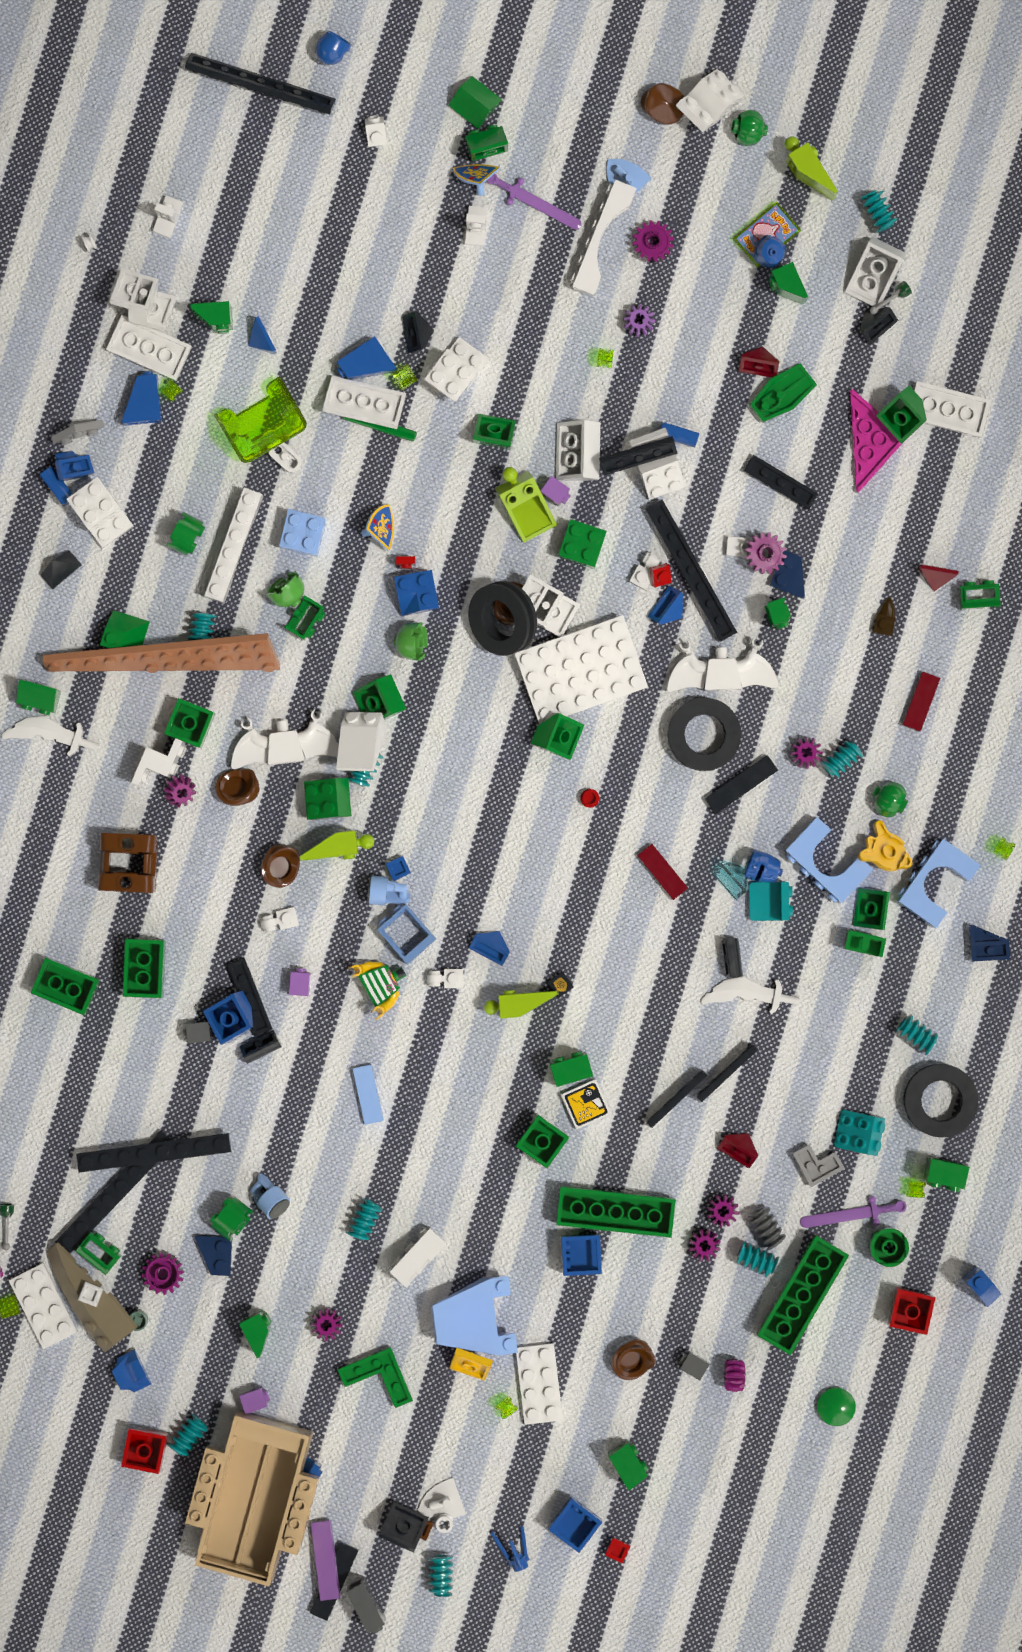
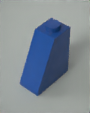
M375 336L337 361L339 367L336 368L342 378L346 376L349 380L397 371Z
M152 371L142 372V375L137 376L122 419L124 426L162 422L159 381L157 374H153Z
M974 1266L962 1277L963 1281L987 1307L1002 1295L995 1284L977 1266Z

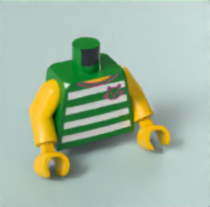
M368 961L348 967V970H355V974L350 977H359L375 1006L370 1013L378 1012L379 1016L376 1020L380 1019L384 1013L395 1005L400 995V986L397 981L407 976L402 966L391 971L389 966L384 965L382 962Z

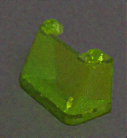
M280 376L270 381L266 386V392L269 396L237 415L229 408L214 414L231 446L243 463H249L300 434L307 426L304 416Z

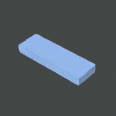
M372 1064L353 1068L365 1125L384 1121Z

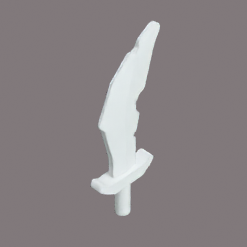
M48 716L25 718L16 723L14 728H8L2 734V739H33L37 735L42 736L44 740L53 741L56 739L57 742L71 746L70 751L67 753L68 756L74 755L78 751L79 746L98 751L100 745L99 743L82 738L83 727L81 723L76 724L77 730L73 732L55 723Z
M742 976L724 980L713 988L712 993H707L702 998L701 1003L705 1005L715 1002L732 1001L738 996L743 998L744 1001L757 999V1001L772 1003V1009L769 1012L773 1014L778 1009L780 1002L799 1005L800 998L781 994L782 986L779 980H775L776 989H771Z

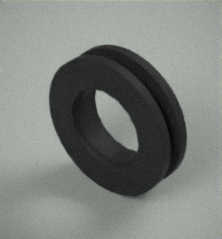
M497 581L480 588L471 598L468 609L470 628L474 637L484 649L498 656H508L525 649L533 641L537 631V615L531 599L522 588L508 581ZM495 600L504 603L513 615L514 630L511 636H506L499 632L492 621L491 608Z
M697 698L683 704L673 715L668 727V742L673 755L683 765L697 771H711L724 766L734 757L741 742V727L736 714L725 703L713 698ZM696 716H712L723 726V743L713 753H697L686 743V726Z
M932 1064L917 1071L909 1080L904 1092V1108L909 1120L918 1130L933 1137H950L965 1130L973 1121L978 1109V1093L971 1078L961 1069L947 1064ZM935 1081L950 1082L960 1094L958 1111L946 1120L932 1119L925 1113L922 1107L921 1098L923 1092L928 1085Z

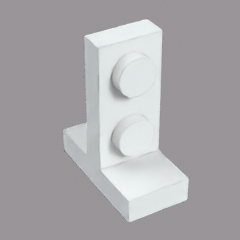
M165 196L162 204L157 203L154 210L158 218L153 233L171 239L184 202Z
M469 206V212L466 217L465 245L484 247L488 208Z

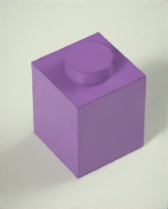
M553 476L549 478L541 490L542 495L557 506H560L561 503L565 505L571 496L569 494L570 488Z
M295 968V972L290 973L289 995L309 996L311 973H306L307 969Z
M262 1386L239 1395L245 1414L267 1407L268 1401H270L268 1391L263 1390Z

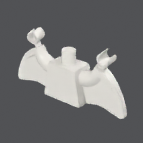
M756 637L753 638L751 642L752 650L742 660L736 661V658H727V647L716 648V659H709L708 662L698 660L695 654L691 652L690 641L686 640L689 645L688 648H682L681 643L679 646L680 650L686 653L687 656L673 669L667 690L668 692H674L688 687L704 688V691L741 690L751 685L777 688L778 681L771 665L762 656L756 654L762 648L763 640L760 646H756L754 644Z
M313 709L311 713L313 720L309 722L308 728L298 733L296 730L289 731L288 720L276 722L278 733H270L269 736H262L256 729H253L251 718L247 716L250 721L249 725H243L241 720L240 723L244 729H247L248 733L237 743L231 767L232 769H239L251 763L277 765L306 761L305 757L308 759L316 755L337 757L339 744L330 731L317 724L318 720L323 716V710L320 717H316L314 715L315 709Z

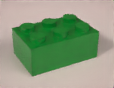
M125 939L123 997L164 998L166 940Z
M45 958L31 994L81 1015H86L101 979L53 959Z

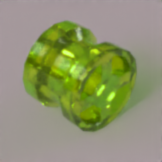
M599 348L596 367L606 366L612 369L614 350L605 351L603 348Z
M168 379L167 384L159 389L171 402H174L176 400L175 397L183 392L171 379Z
M1002 836L995 846L993 853L1002 856V859L1007 860L1016 844L1007 842L1006 838Z
M907 1181V1197L925 1198L923 1188L926 1186V1182Z
M510 1396L494 1406L496 1410L500 1411L502 1419L509 1417L518 1410V1407L513 1405Z

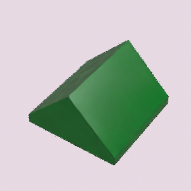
M471 76L459 87L448 106L475 128L479 129L502 99L475 77Z
M478 414L473 443L511 450L516 421Z
M858 888L853 926L885 930L890 892Z

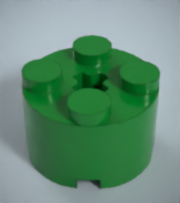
M182 512L181 515L184 516V519L178 520L170 536V539L173 541L171 544L167 542L166 546L187 556L188 553H193L197 545L194 541L197 536L201 537L205 526L202 525L203 521Z
M228 1197L222 1204L223 1209L219 1214L215 1213L210 1220L212 1228L230 1242L233 1240L231 1236L233 1234L238 1236L251 1219L248 1217L249 1213L252 1215L254 1213L252 1209L236 1197Z
M882 1227L872 1233L868 1244L870 1255L882 1266H898L909 1253L907 1238L896 1228ZM887 1242L893 1245L889 1252L884 1248Z

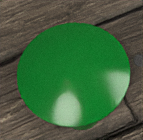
M829 1388L820 1396L817 1404L820 1418L831 1426L847 1424L853 1418L856 1410L853 1396L842 1388Z

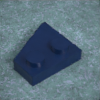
M783 551V554L787 556L781 559L784 565H777L779 570L775 571L769 586L804 600L802 557L788 551Z
M969 925L971 962L1011 959L1008 939L975 925Z
M196 1235L195 1240L210 1274L231 1276L232 1241H228L223 1236Z

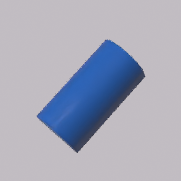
M665 422L662 424L661 429L666 428L668 436H673L674 442L696 447L699 437L698 432Z
M50 467L43 471L40 476L63 506H67L69 504L67 498L73 495V493L64 481H59L57 472L53 467Z

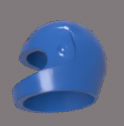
M327 30L316 42L315 53L322 63L334 65L343 59L346 52L350 51L352 44L341 36Z

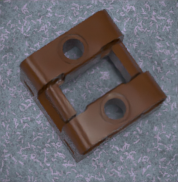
M100 833L99 850H101L97 891L156 893L159 837H156V835ZM126 838H130L133 842L130 849L123 847V841ZM111 853L144 854L143 873L110 872ZM124 877H128L131 881L130 886L127 888L121 885V880Z

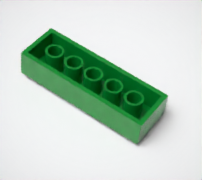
M560 1185L556 1225L672 1238L676 1199L672 1197Z
M814 1234L756 1332L757 1336L791 1355L847 1261L849 1254Z

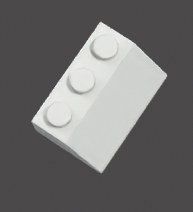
M579 420L557 423L556 479L566 481L599 480L600 422Z

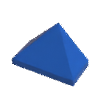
M259 316L255 317L248 346L276 354L277 351Z
M669 585L647 617L660 625L682 619L683 593Z
M500 931L476 934L469 946V949L503 966L510 953Z

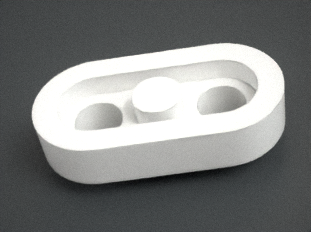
M275 440L269 445L268 452L270 456L287 472L295 473L300 470L302 466L301 458L283 441ZM277 447L282 448L280 454L275 453ZM291 460L296 461L294 467L289 466Z

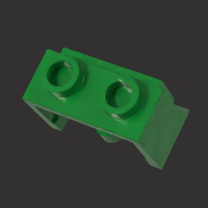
M994 580L983 581L982 585H975V582H964V586L959 587L960 610L970 608L983 609L985 607L999 608L1001 606L999 583L994 584ZM994 589L995 598L967 600L966 591Z
M304 595L299 608L295 610L289 624H286L284 628L304 641L306 638L310 639L316 630L313 628L316 622L320 623L326 614L323 612L325 608ZM311 605L318 611L304 634L295 629Z
M785 597L766 603L767 606H764L771 628L776 627L779 630L789 625L788 621L791 615L787 604L784 605Z
M849 930L846 933L843 949L883 957L887 938Z
M91 1232L76 1252L106 1275L122 1255L119 1254L120 1250L115 1245L111 1244L109 1246L104 1242L105 1237L100 1233ZM90 1240L113 1257L108 1265L86 1248Z

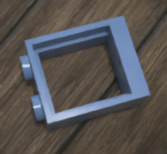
M400 904L392 911L394 915L390 919L385 917L378 923L380 927L377 930L400 957L409 964L432 944L436 938L407 904L404 906ZM404 912H407L427 935L407 955L385 931Z

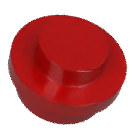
M586 789L582 792L580 800L585 807L593 808L599 803L600 797L596 790Z

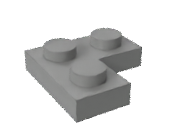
M103 420L74 424L51 436L53 444L62 443V445H67L73 442L72 439L81 438L84 434H87L88 437L97 435L99 433L98 430L105 426Z
M808 1144L792 1153L811 1187L845 1169L836 1152L818 1160Z

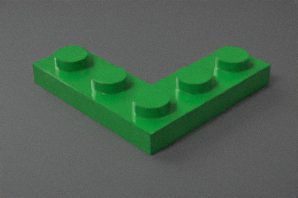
M391 1347L338 1369L344 1387L381 1373L395 1408L413 1401Z

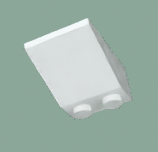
M872 237L845 293L874 307L878 306L883 302L907 253Z
M345 712L340 729L337 770L374 771L387 730L382 713Z

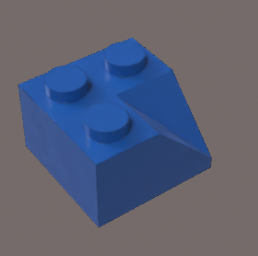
M432 570L394 577L402 616L439 610Z
M243 991L233 993L203 1011L220 1045L232 1042L253 1027L252 1007Z

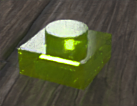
M408 364L391 374L401 391L418 381Z
M16 1295L0 1299L1 1319L21 1313Z

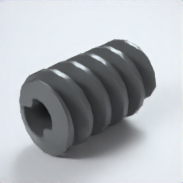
M770 1207L761 1208L747 1217H754L751 1224H758L754 1230L762 1231L758 1237L766 1238L762 1244L769 1243L766 1251L778 1246L786 1237L785 1234H779L782 1228L776 1227L778 1221H771L774 1218V1214H768L771 1210Z

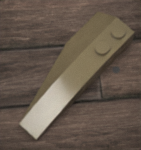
M56 1243L47 1251L53 1271L70 1306L85 1326V1329L92 1335L104 1352L108 1351L138 1327L110 1292L107 1294L103 1290L97 1307L79 1301L78 1298L85 1282L100 1288L102 1284L98 1280L93 1281L87 1275L89 1271L84 1267L78 1266L75 1263L76 1259L59 1243Z

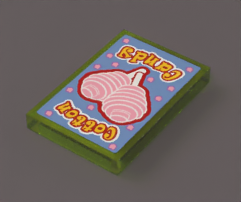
M776 201L737 234L733 241L758 268L761 265L757 263L754 257V248L758 240L764 235H772L780 239L785 245L800 233L801 229Z

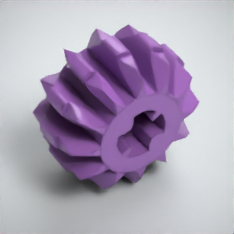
M642 304L638 305L637 310L632 305V312L629 310L625 311V314L629 317H623L624 322H629L624 325V328L628 329L631 327L629 330L630 335L633 334L634 330L637 331L636 337H639L640 331L646 336V329L652 331L653 327L650 324L655 323V319H650L654 316V312L647 314L649 307L646 306L644 310H641ZM637 316L643 318L642 324L640 325L638 324V322L637 324L635 323Z

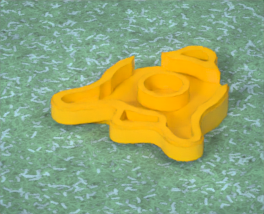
M876 821L873 825L876 837L868 836L865 839L866 849L859 852L858 859L862 862H872L878 868L888 872L910 868L913 861L908 852L906 853L904 841L897 835L890 833L883 821Z

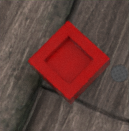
M398 556L396 557V565L400 566V569H412V566H416V557Z
M664 563L649 568L651 586L654 588L672 583L669 564Z
M613 1537L605 1556L623 1564L631 1545Z

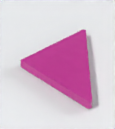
M852 389L850 391L855 483L856 492L859 493L902 444L878 419L876 415L879 412Z

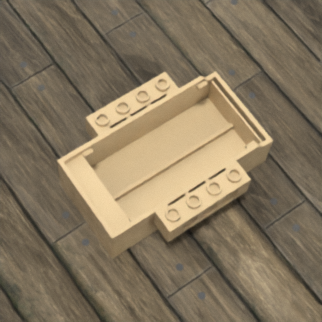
M239 1411L234 1416L226 1449L223 1450L212 1446L206 1447L185 1524L204 1529L195 1566L270 1586L274 1581L281 1551L298 1555L320 1479L319 1476L303 1472L314 1431Z

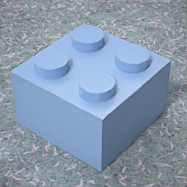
M288 509L279 547L318 557L327 521L326 518Z

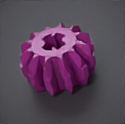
M805 736L804 743L799 738L797 739L799 746L792 744L791 747L797 751H791L790 755L797 756L792 759L793 763L797 760L800 761L797 767L800 768L805 763V769H808L809 762L812 767H815L816 763L814 760L821 761V758L816 756V754H823V751H816V748H819L821 744L818 743L814 746L815 738H812L810 743H808V737ZM809 748L811 756L804 758L802 756L804 753H801L802 749L806 750Z
M180 774L177 779L176 776L172 775L173 781L166 780L169 786L163 788L166 792L164 797L169 800L171 805L175 804L180 808L183 803L184 806H187L188 800H194L191 795L196 794L194 790L196 785L194 782H191L190 777L184 778Z
M726 1194L723 1195L722 1201L719 1195H716L717 1203L712 1199L709 1201L714 1207H707L708 1211H713V1213L707 1216L708 1218L715 1216L712 1220L713 1224L720 1220L719 1227H722L723 1221L726 1222L727 1226H730L729 1219L736 1222L735 1217L732 1215H739V1211L733 1209L739 1205L737 1203L731 1205L734 1201L733 1197L727 1202ZM722 1206H726V1210L728 1209V1213H724V1216H721V1213L718 1212V1209H722Z
M699 1229V1237L696 1233H693L692 1235L696 1240L689 1239L688 1241L690 1244L695 1245L688 1248L689 1251L696 1250L692 1254L693 1258L700 1254L699 1261H702L704 1256H706L707 1261H710V1254L716 1258L717 1255L713 1251L721 1250L720 1247L715 1246L721 1243V1241H713L717 1234L713 1233L709 1237V1229L706 1230L705 1235H703L702 1229ZM704 1240H707V1244L710 1245L706 1250H702V1247L699 1245L700 1242L704 1243Z
M329 1308L325 1309V1314L320 1309L318 1310L320 1317L317 1315L312 1316L317 1322H310V1326H316L317 1328H314L311 1332L316 1333L319 1331L317 1339H320L323 1334L324 1341L328 1340V1335L334 1340L335 1335L333 1332L338 1335L341 1333L336 1327H343V1323H337L342 1317L337 1316L334 1318L336 1310H333L330 1315ZM325 1320H329V1323L331 1322L332 1324L328 1329H324L325 1326L322 1327L321 1325Z
M726 1360L724 1365V1387L727 1391H743L746 1381V1368L743 1360Z

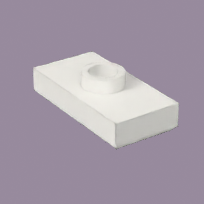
M728 536L726 556H747V552L744 549L748 548L747 541H753L752 538ZM764 548V549L762 550V551H763V552H762L763 557H765V548Z

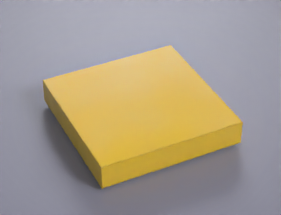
M456 1348L449 1368L484 1381L487 1378L493 1360Z

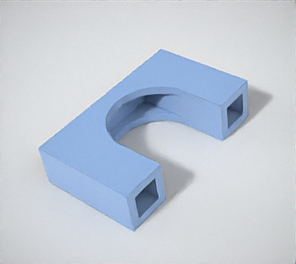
M816 817L785 850L787 853L786 858L793 864L797 862L801 866L799 870L807 877L811 875L815 879L813 883L819 889H826L829 892L827 896L834 903H837V901L843 903L873 869L857 857L840 875L827 876L819 872L814 865L813 853L816 846L831 829Z
M941 839L940 842L938 840L935 841L930 848L932 850L930 856H925L919 864L922 867L918 873L913 872L908 879L911 883L907 888L903 887L897 895L899 897L898 903L934 928L939 926L948 912L927 897L924 890V881L927 874L934 868L946 867L965 880L970 881L981 866L945 839Z

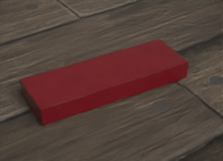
M922 671L902 726L921 732L941 678Z
M653 844L637 855L673 900L688 889Z

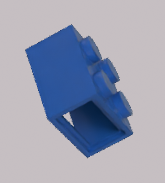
M600 1234L561 1235L563 1276L602 1274Z
M571 1496L550 1523L548 1530L580 1553L602 1524V1518Z

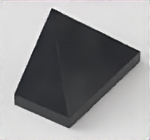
M890 307L880 308L876 314H872L870 310L864 311L860 332L866 342L871 345L899 320Z
M418 311L403 315L402 319L408 353L424 349L434 329Z
M69 550L53 560L41 573V576L52 589H55L81 567L82 564Z

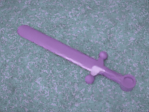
M496 174L487 180L488 184H495L510 193V198L506 200L508 205L514 203L513 199L515 197L572 229H579L582 225L578 218L520 188L525 182L523 178H518L517 184L514 186L501 180Z
M870 1196L868 1201L871 1203V1206L805 1216L801 1218L800 1224L804 1228L873 1217L872 1224L878 1226L880 1224L879 1219H877L879 1214L893 1211L904 1212L907 1206L904 1201H897L891 1205L877 1206L875 1204L876 1198Z

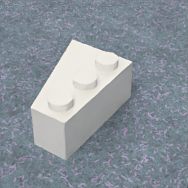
M431 1227L428 1230L424 1228L417 1235L419 1240L415 1244L411 1242L404 1249L406 1253L403 1257L397 1256L391 1263L393 1267L390 1273L406 1288L447 1245V1242Z

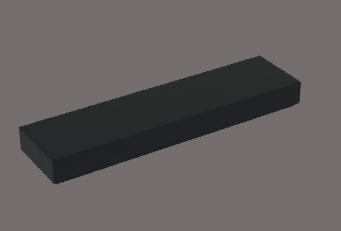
M671 436L601 457L599 461L605 476L678 453L674 438Z
M754 454L743 471L808 511L818 496L817 492Z
M766 755L705 798V801L716 815L773 775L778 769L769 756Z
M245 957L227 964L237 992L243 991L252 1007V1030L254 1036L273 1029Z
M750 1045L697 1094V1098L703 1102L758 1049L754 1045Z
M703 1070L699 1071L646 1123L653 1128L708 1075Z
M342 1541L335 1555L340 1591L359 1549ZM318 1593L310 1614L328 1621L337 1599L320 1601V1593Z

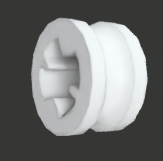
M88 233L87 237L82 236L88 252H91L92 248L97 249L91 233Z
M446 1513L440 1514L436 1519L437 1530L441 1533L450 1532L453 1527V1518ZM441 1520L444 1522L448 1520V1526H441Z

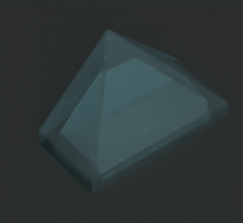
M722 861L711 871L735 900L749 890L747 878H744L746 866Z

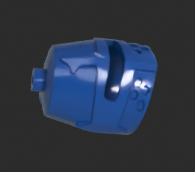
M764 235L755 245L754 257L757 263L763 267L776 268L784 259L787 249L777 237Z
M753 850L744 878L760 883H775L778 876L781 877L783 869H780L781 861L768 853Z

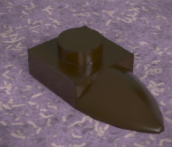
M888 597L879 607L873 633L892 637L896 612L891 597Z

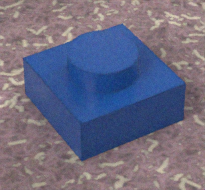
M403 856L386 863L393 881L411 874Z

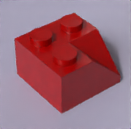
M896 1287L887 1325L927 1335L936 1297Z
M129 1428L121 1467L159 1474L162 1469L169 1433Z

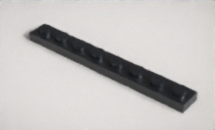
M195 53L190 54L185 64V69L191 70L194 73L204 74L210 78L219 79L248 90H254L266 96H273L285 102L295 103L301 107L310 108L323 114L330 115L335 106L336 98Z
M663 499L647 507L646 511L719 641L722 642L736 634L737 630Z
M161 1130L150 1143L172 1141V1139ZM157 1162L127 1166L55 1243H59L71 1254Z
M229 1133L77 1153L76 1158L78 1173L228 1153L232 1152L230 1135Z

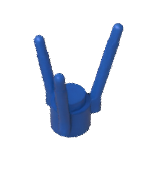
M520 1526L523 1555L522 1552L517 1553L513 1541L510 1540L509 1544L513 1552L511 1558L493 1531L490 1533L508 1561L509 1567H513L514 1572L526 1569L528 1567L527 1561L530 1560L527 1554L524 1526Z

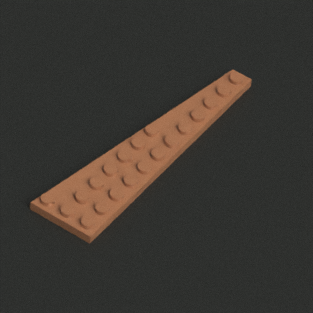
M268 633L43 655L42 660L48 672L147 671L149 673H156L157 671L264 670L265 672H273L274 670H280L281 664Z

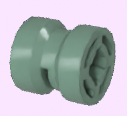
M136 1310L130 1315L138 1326L134 1331H140L148 1324L149 1318L146 1312Z

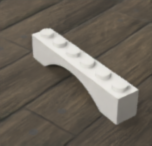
M615 180L614 184L610 183L606 192L609 195L607 202L603 201L599 210L602 213L599 220H595L592 230L595 231L593 237H588L585 245V248H588L585 255H581L578 265L581 266L579 272H574L571 283L574 290L591 297L595 296L601 281L597 260L600 240L610 223L630 208L637 188Z
M247 488L243 489L204 595L206 598L225 603L241 552L263 499L261 493Z

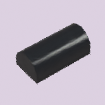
M739 938L723 940L726 977L743 976Z
M274 1030L239 1046L247 1064L282 1048Z

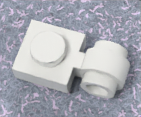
M647 552L642 561L645 563V567L638 565L629 582L647 590L651 583L649 568L659 564L661 559L658 558V555L653 552Z
M295 907L277 911V919L273 918V915L262 917L261 922L265 933L277 930V924H279L280 930L299 926Z
M444 969V976L440 975V971H429L427 983H429V986H440V983L444 982V988H463V969Z

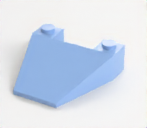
M497 1275L481 1278L431 1305L436 1344L499 1356L518 1353L516 1333H497L493 1300L495 1297L511 1295L509 1276Z

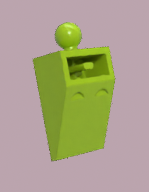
M794 136L788 137L784 142V146L791 153L788 154L786 163L794 176L830 200H834L838 190L817 157L819 154L816 148L810 146L809 143L799 147L800 142L798 138Z
M505 468L502 477L507 482L496 487L495 490L523 543L557 526L529 470L518 476L515 468Z
M356 831L338 832L301 855L300 860L307 861L342 856L344 860L356 859L355 855H359L358 846L370 849L374 845V838L370 834H364L357 839Z
M516 990L503 991V995H499V1003L495 1000L485 1002L484 1011L489 1015H494L500 1011V1019L522 1017L559 995V991L516 994Z

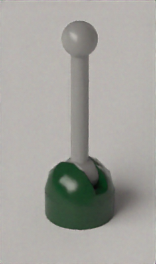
M902 281L896 286L895 294L878 306L871 307L870 312L876 314L881 307L897 296L900 298L912 294L910 286L905 281Z
M10 1203L0 1204V1215L5 1218L4 1244L2 1246L4 1250L10 1249V1244L8 1243V1218L14 1213V1204Z

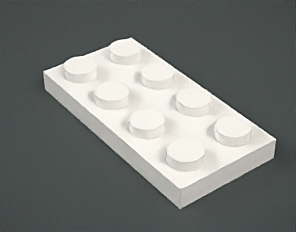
M121 315L106 350L177 381L192 346L153 328L128 322V317Z
M332 376L323 412L397 429L406 393Z
M919 381L916 382L914 391L923 401L927 419L925 424L979 438L982 437L991 400Z
M44 1263L9 1280L43 1349L78 1332Z
M554 1343L517 1347L518 1353L516 1355L525 1425L563 1420Z

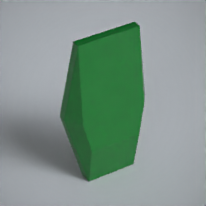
M800 363L771 378L749 406L761 422L764 423L793 410L817 384Z

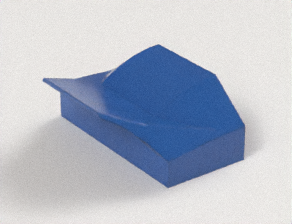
M73 451L55 454V466L59 481L79 479L94 473L89 455L80 456Z
M136 1349L117 1358V1364L112 1373L120 1390L136 1392L152 1384Z

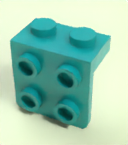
M789 882L750 883V920L788 921L789 917H793V905H789V897L793 896V888L789 886Z
M842 1110L834 1143L835 1147L878 1156V1152L881 1150L882 1133L885 1130V1118Z

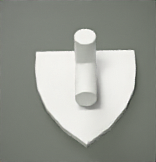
M454 1478L444 1480L431 1488L422 1499L418 1511L435 1519L444 1513L449 1514L452 1518L465 1515L466 1512Z

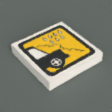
M596 1079L561 1094L576 1130L611 1115Z

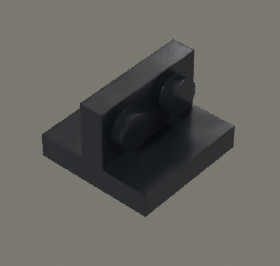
M393 1502L378 1537L414 1553L429 1517Z

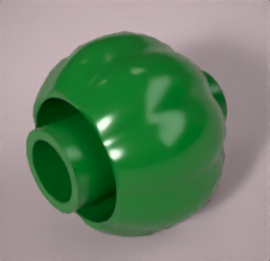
M745 110L737 118L733 119L731 132L735 134V139L738 143L744 146H752L757 144L763 136L767 135L768 125H765L763 117L759 112Z
M887 782L881 787L877 786L872 794L875 797V810L884 817H894L897 812L902 814L909 802L905 799L907 795L905 788L897 782Z

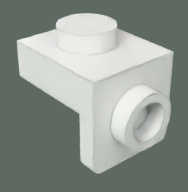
M372 115L365 119L368 147L386 145L384 117Z

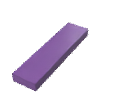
M331 1520L311 1523L320 1601L339 1599L341 1596Z

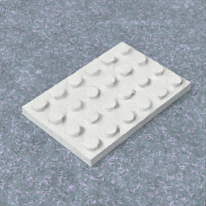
M623 615L514 653L539 725L556 713L568 716L648 688Z

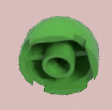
M296 571L287 573L288 578L283 579L281 577L268 588L266 596L274 605L286 608L289 606L295 607L301 602L300 598L303 596L305 588L303 580Z
M422 622L407 623L394 636V645L397 647L399 654L408 660L420 661L425 657L426 653L422 652L423 647L428 645V634L426 627L422 626Z

